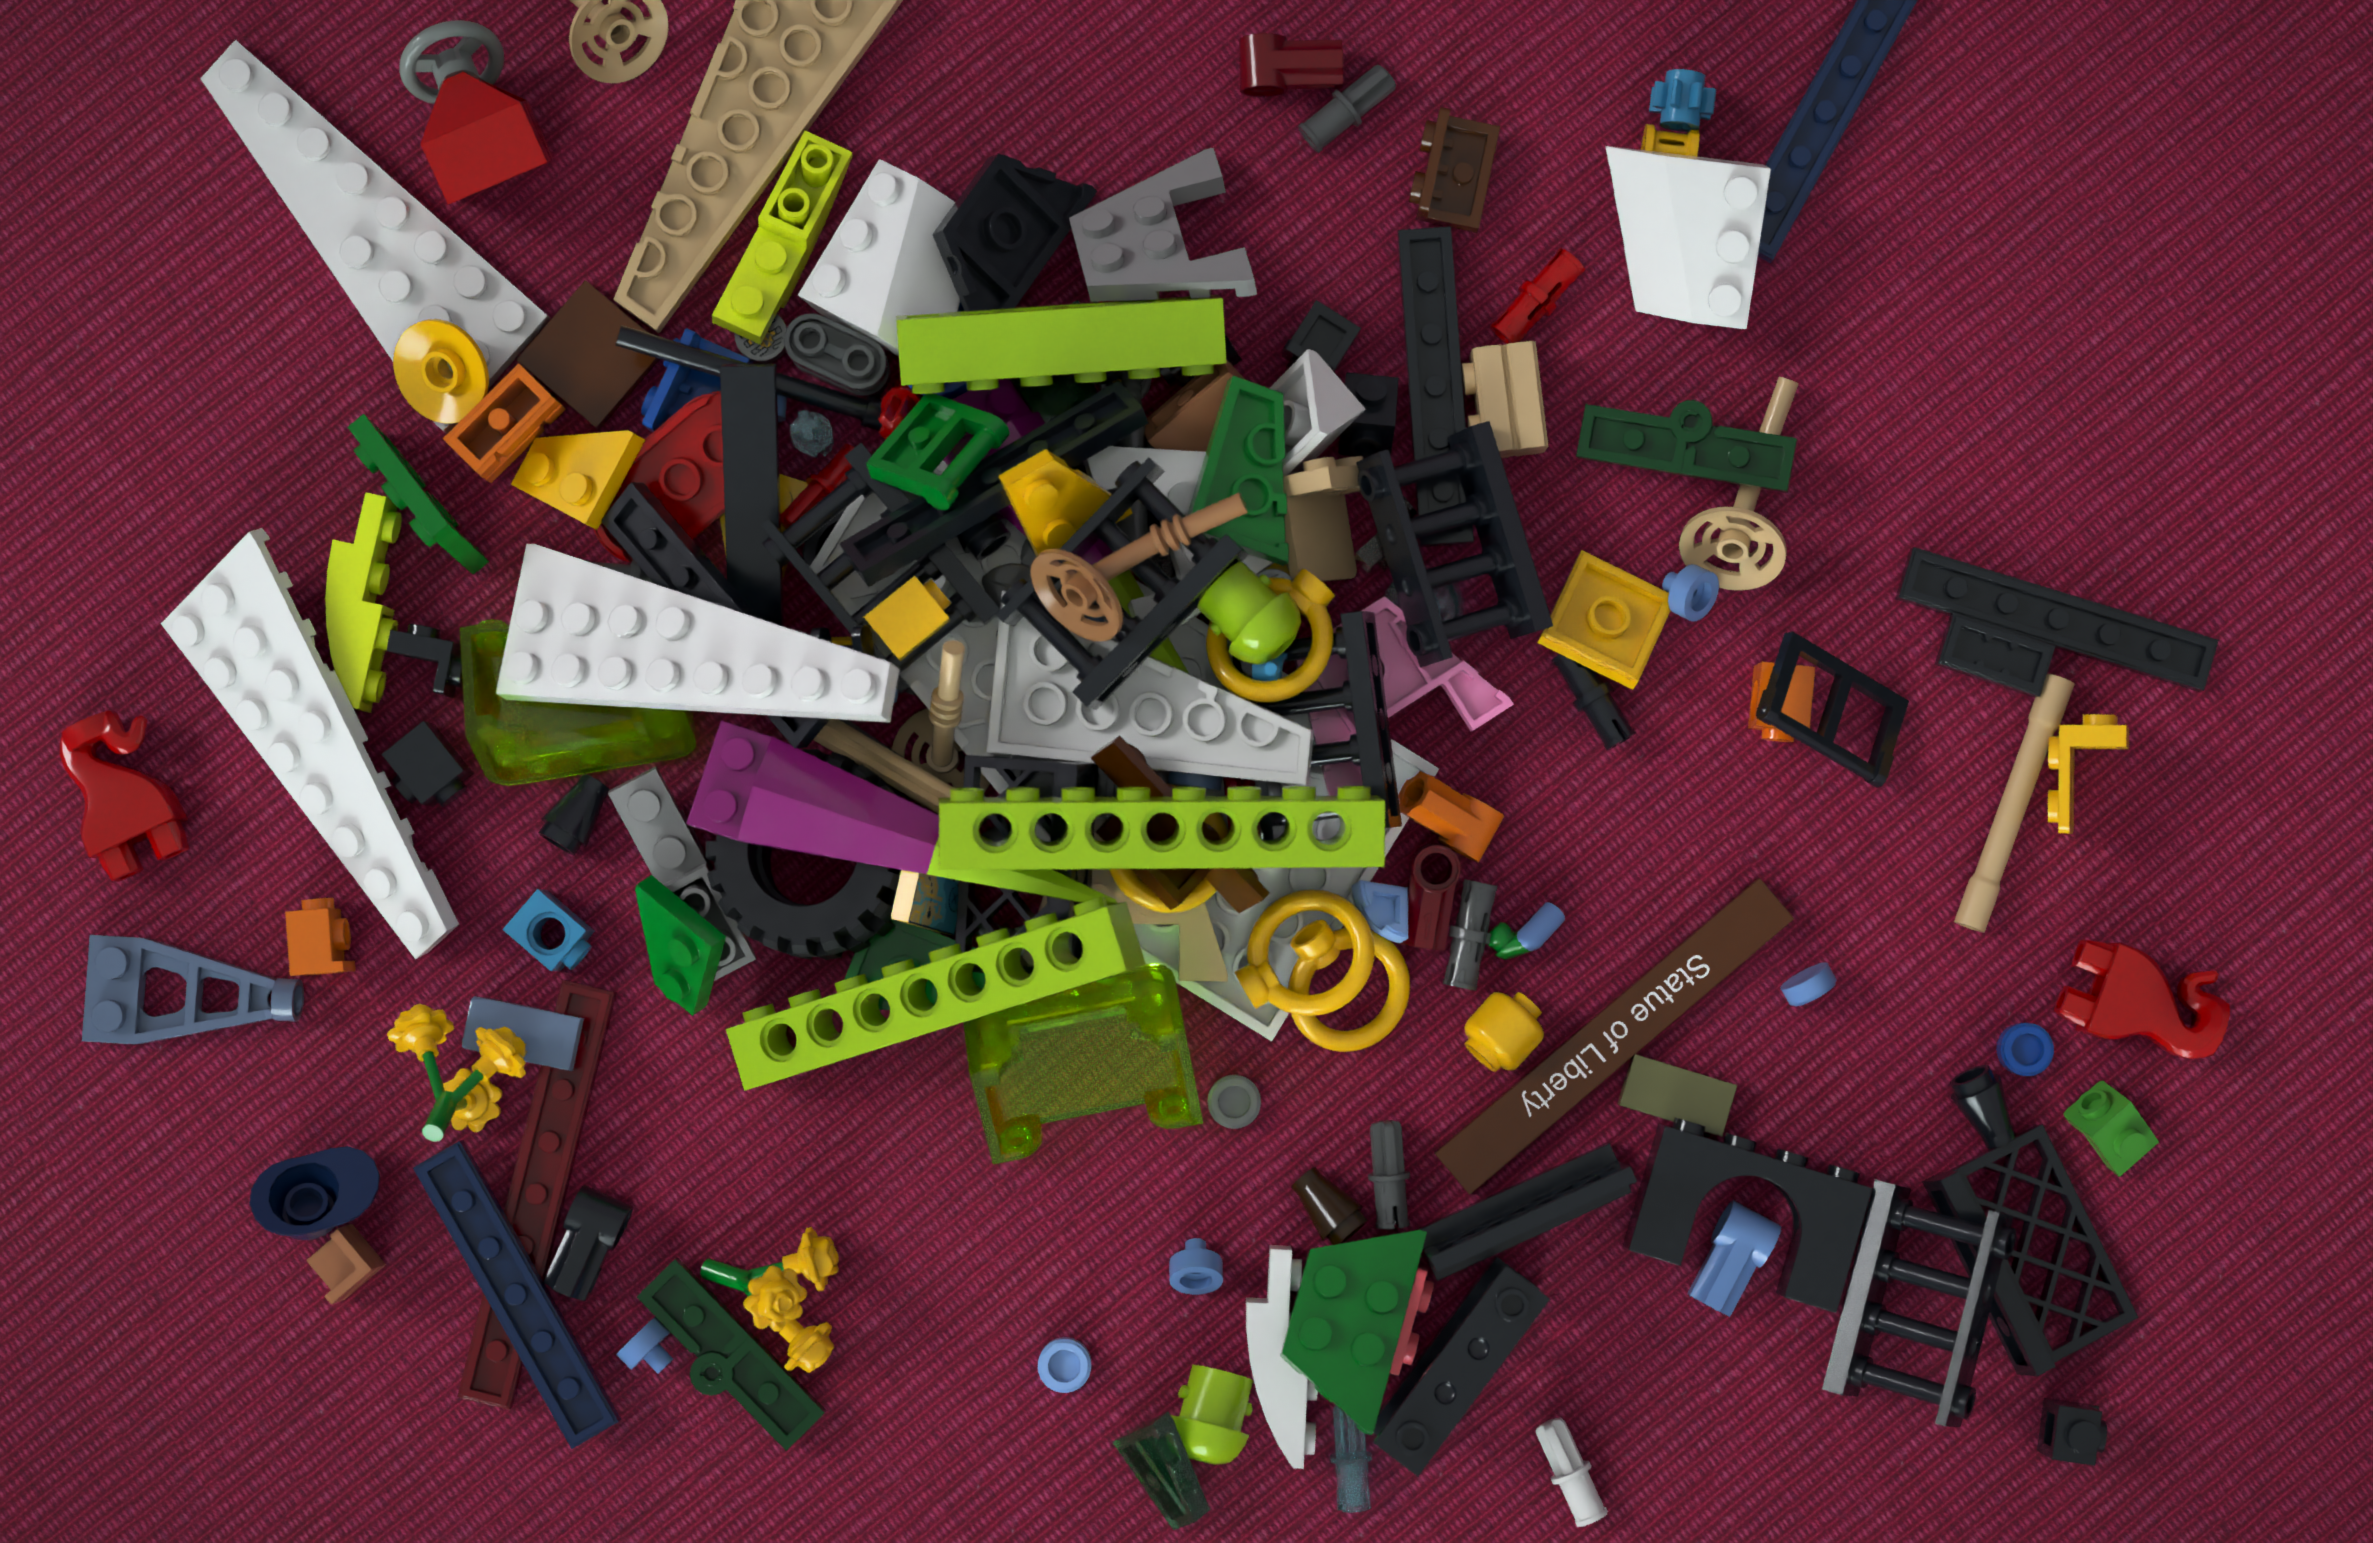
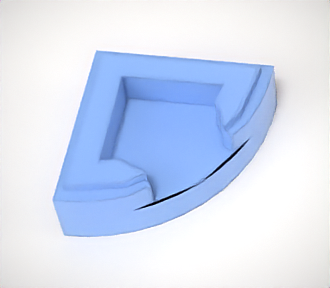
M1363 880L1352 885L1355 906L1363 914L1370 928L1375 933L1399 944L1408 939V887Z

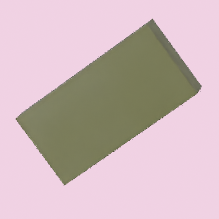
M1635 1054L1631 1057L1617 1105L1673 1122L1676 1117L1705 1126L1706 1132L1723 1136L1737 1085Z

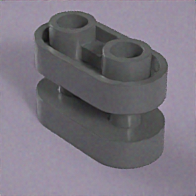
M818 314L801 315L795 318L787 327L784 336L786 351L796 367L804 374L863 399H867L869 395L876 397L887 388L891 379V366L882 347L875 340Z

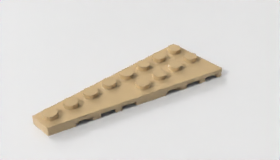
M903 0L735 1L733 6L734 12L721 44L718 43L698 91L680 144L676 145L671 157L672 163L660 192H657L651 206L653 210L639 244L636 243L615 294L614 300L617 304L656 332H661L793 152L804 130H809Z

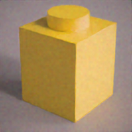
M913 576L865 615L864 618L898 660L901 661L951 621L944 612L951 605V602L932 579L922 585L917 577Z

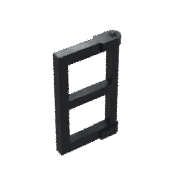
M1786 632L1784 633L1767 688L1763 690L1756 711V717L1767 725L1776 727L1862 777L1865 782L1879 788L1888 778L1894 759L1892 754L1909 700L1797 633ZM1799 656L1834 676L1817 732L1781 712ZM1851 687L1885 707L1868 762L1834 743Z

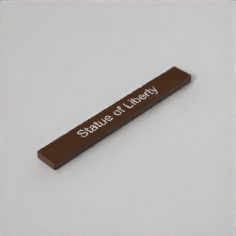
M1757 878L1442 1145L1434 1154L1470 1195L1794 918L1763 881Z

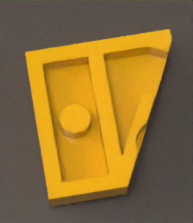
M629 430L535 438L511 485L598 530L601 520L606 515L645 439Z
M1047 449L998 476L1036 556L1048 549H1060L1113 495L1098 486L1093 478L1082 471L1071 469L1063 459ZM1129 508L1115 522V524L1133 514L1131 508Z

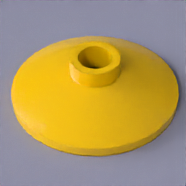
M427 319L407 328L398 339L393 356L395 378L404 398L422 416L438 423H459L487 395L489 374L485 358L474 339L459 326L441 319ZM447 362L451 366L452 371L448 368Z

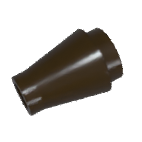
M1316 1167L1303 1174L1291 1186L1301 1200L1322 1241L1328 1239L1332 1245L1345 1243L1368 1221L1361 1213L1363 1206L1324 1177Z

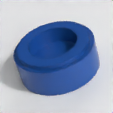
M2016 1023L2007 1027L2001 1033L1997 1041L1996 1051L2000 1063L2007 1071L2020 1076H2034L2043 1072L2051 1063L2054 1045L2048 1032L2039 1025Z

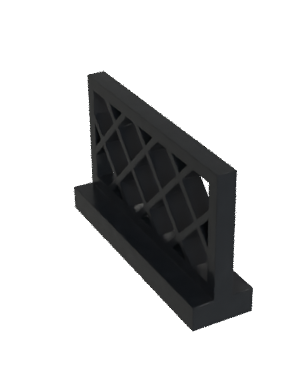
M965 755L963 788H980L981 767L995 768L1009 786L1007 788L1024 787L1039 771L1054 773L1052 797H1062V788L1067 787L1095 788V797L1097 794L1098 766L1095 763ZM1010 769L1025 771L1017 778ZM1006 789L998 797H1006ZM994 813L983 818L979 828L990 819L1005 838L1009 834L1011 827L1000 814ZM1052 813L1051 819L1045 814L1036 822V824L1040 823L1050 835V842L1058 840L1066 829L1065 819L1055 813ZM1095 819L1091 824V835L1093 837L1095 831ZM1052 869L1092 888V869ZM959 880L955 944L960 943L962 953L972 950V936L983 926L989 933L1001 930L992 917L1009 901L1025 921L1056 912L1059 922L1075 917L1073 906L1080 904V902L1047 896V905L1035 915L1018 893L1020 891L1000 888L1004 894L985 910L974 897L975 883ZM973 913H974V915L978 918V919H976L974 922H973ZM1025 925L1014 936L1026 933ZM1072 933L1068 941L1069 950L1075 958L1080 959L1083 953V945L1080 938ZM1020 955L1022 968L1031 975L1034 965H1029ZM975 964L973 972L984 973L983 970Z
M2043 1124L2035 1125L2021 1132L2012 1141L2003 1146L1989 1149L1947 1172H1939L1922 1181L1937 1213L1985 1226L1987 1217L1982 1209L1983 1207L1991 1211L2014 1216V1219L2024 1222L2016 1251L2013 1250L2010 1256L2013 1258L2012 1265L2010 1266L2008 1260L2003 1259L1989 1312V1318L2017 1375L2039 1376L2056 1367L2055 1362L2139 1318ZM2031 1142H2034L2042 1158L2037 1179L2013 1170L2019 1148ZM2005 1156L2003 1166L1992 1163ZM1981 1168L1999 1173L2000 1176L1992 1202L1976 1197L1966 1176ZM2049 1175L2055 1185L2048 1183ZM2010 1178L2034 1186L2027 1214L2003 1207ZM2045 1190L2060 1195L2066 1206L2061 1227L2037 1219ZM2073 1224H2075L2079 1233L2072 1231ZM2035 1226L2058 1234L2050 1263L2026 1255ZM2069 1238L2084 1243L2090 1254L2085 1275L2061 1267ZM1951 1239L1969 1278H1972L1979 1247ZM2024 1262L2048 1270L2040 1299L2024 1294L2019 1284ZM2097 1272L2099 1273L2102 1281L2096 1280ZM2059 1275L2082 1282L2074 1311L2051 1304ZM2093 1287L2109 1293L2118 1313L2103 1321L2085 1316ZM2030 1304H2031V1305H2034V1306H2037V1310H2036V1313H2035V1314H2034V1312H2033V1310H2032ZM2048 1311L2072 1319L2066 1341L2053 1348L2050 1347L2043 1332ZM2083 1323L2092 1326L2080 1333Z
M1607 1142L1415 1230L1427 1232L1423 1252L1438 1281L1632 1193L1629 1185L1637 1182L1631 1166L1618 1161L1610 1143Z

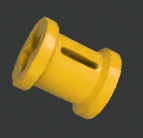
M1646 124L1641 150L1697 156L1700 137L1699 130L1691 129L1688 134L1658 131L1655 125Z

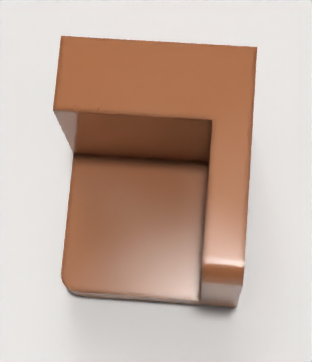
M353 1224L336 1229L330 1235L331 1240L306 1260L330 1288L331 1291L324 1297L331 1305L348 1298L386 1265Z

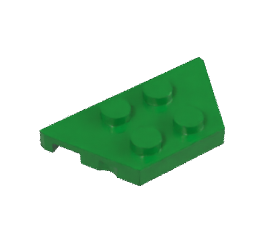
M1415 1230L1310 1249L1308 1252L1280 1357L1299 1374H1303L1314 1384L1315 1389L1330 1403L1333 1402L1357 1424L1356 1427L1364 1434L1372 1435L1374 1433L1427 1235L1426 1231Z

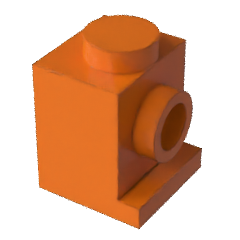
M334 898L301 900L302 910L285 912L290 976L356 971L355 961H344V950H349L351 945L350 926L346 918H341V909L335 908Z

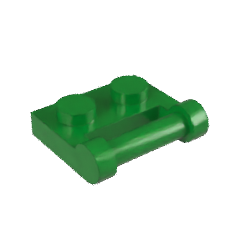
M934 393L925 394L866 464L872 479L924 497L930 505L944 511L957 499V489L991 448L997 449L1010 435V431L1003 420L991 413ZM966 433L974 435L941 475L933 473Z

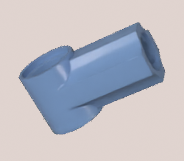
M1732 1200L1723 1211L1711 1237L1713 1245L1687 1294L1730 1317L1756 1267H1762L1774 1249L1781 1232V1225Z

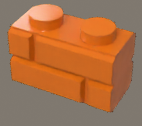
M518 363L443 439L475 472L492 483L534 442L535 438H538L545 431L543 426L545 424L551 425L566 408Z

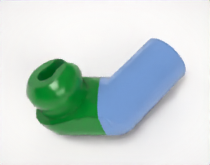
M1545 902L1532 918L1515 933L1507 923L1500 922L1489 932L1491 939L1490 944L1487 945L1496 951L1494 956L1504 960L1539 949L1565 921V916L1556 905Z

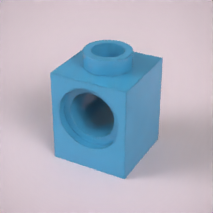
M537 889L502 929L550 971H561L565 966L570 970L574 969L591 950L592 946L587 940L595 932L554 895L544 889ZM555 918L565 928V939L559 947L550 949L542 941L541 930L547 921Z

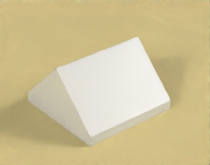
M1307 349L1270 387L1272 390L1283 393L1285 431L1283 476L1304 471L1303 462L1316 459L1366 410L1321 356L1310 349Z

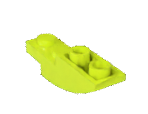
M804 130L758 217L759 227L712 314V323L761 345L780 307L785 308L821 234L852 159L851 151Z
M366 492L354 544L332 540L327 568L325 604L326 628L334 670L353 709L371 713L373 702H380L385 689L386 673L381 671L385 650H387L390 630L398 631V621L393 620L395 610L376 604L375 600L377 594L383 595L388 584L390 568L384 562L389 543L394 544L399 536L402 516L401 513L396 512L397 506L391 499Z

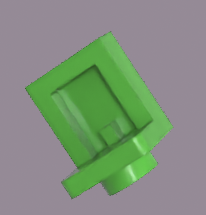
M2104 1081L2097 1082L2091 1089L2082 1094L2063 1114L2072 1126L2085 1135L2106 1167L2118 1177L2124 1174L2159 1143L2133 1103Z

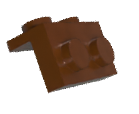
M1440 107L1436 122L1426 120L1420 151L1429 153L1425 173L1415 171L1409 202L1419 204L1415 220L1447 227L1451 226L1452 228L1477 233L1500 126L1449 116L1451 109Z

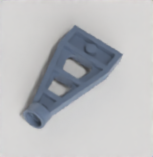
M90 935L82 1041L144 1044L271 1019L275 1021L298 1022L304 1004L303 983L301 979H276L150 938ZM159 967L178 973L186 980L185 1006L180 1011L156 1017L145 1013L144 999L146 972L148 970ZM212 977L237 983L239 986L237 1009L231 1012L205 1013L202 1011L204 979ZM272 992V994H271V1005H270V1003H269V995H270V993Z

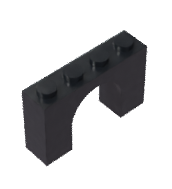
M1676 1117L1672 1127L1658 1123L1623 1247L1629 1251L1681 1266L1697 1209L1705 1195L1717 1184L1729 1178L1747 1175L1762 1177L1773 1184L1784 1196L1790 1208L1793 1223L1791 1242L1776 1293L1785 1298L1836 1313L1872 1192V1188L1857 1184L1860 1173L1829 1164L1826 1174L1806 1168L1808 1157L1777 1149L1774 1159L1755 1153L1757 1142L1726 1133L1723 1143L1703 1137L1706 1129L1705 1126Z

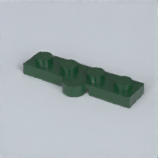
M1686 400L1679 403L1672 410L1670 418L1586 404L1576 457L1788 493L1798 439L1725 426H1713V417L1710 410L1703 403L1696 400Z
M679 1258L674 1259L637 1296L681 1344L698 1357L690 1370L691 1383L695 1389L702 1394L710 1396L727 1390L786 1451L827 1411Z

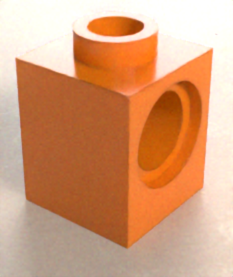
M1762 661L1756 664L1753 669L1748 729L1762 730L1761 739L1794 742L1793 737L1772 725H1767L1756 717V711L1763 690L1767 688L1775 664ZM1796 665L1781 712L1810 728L1815 667Z

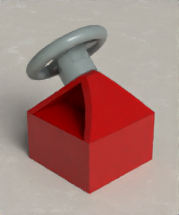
M465 20L445 21L424 29L407 44L399 63L400 77L406 89L416 98L434 104L420 145L448 205L554 159L528 100L493 85L500 76L504 66V50L500 40L485 26ZM449 37H463L454 48L446 49L440 54H421L427 47L439 40ZM483 44L488 52V63L485 70L479 76L472 59V54ZM416 72H433L438 89L422 83L418 79Z

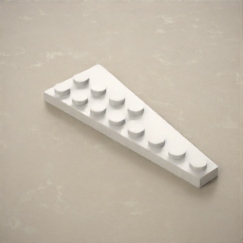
M237 40L227 48L200 78L392 361L398 339L407 328L427 319L445 320L466 331L479 346L488 368L489 389L551 320L547 314ZM447 362L448 368L452 371L451 366ZM433 421L446 434L457 424H444Z
M263 528L250 531L172 611L161 625L413 957L417 959L430 952L459 923L433 870L428 871L425 863L420 861L413 847L411 835L414 834V831L408 819L400 820L385 790L391 784L384 771L377 773L363 745V742L369 739L335 670L330 672L327 664L323 663L315 647L314 635H316V631L310 619L302 621L287 590L293 586L286 571L278 572L265 545V542L270 540L269 536Z
M526 544L496 694L506 700L890 722L900 669L891 662L537 544Z

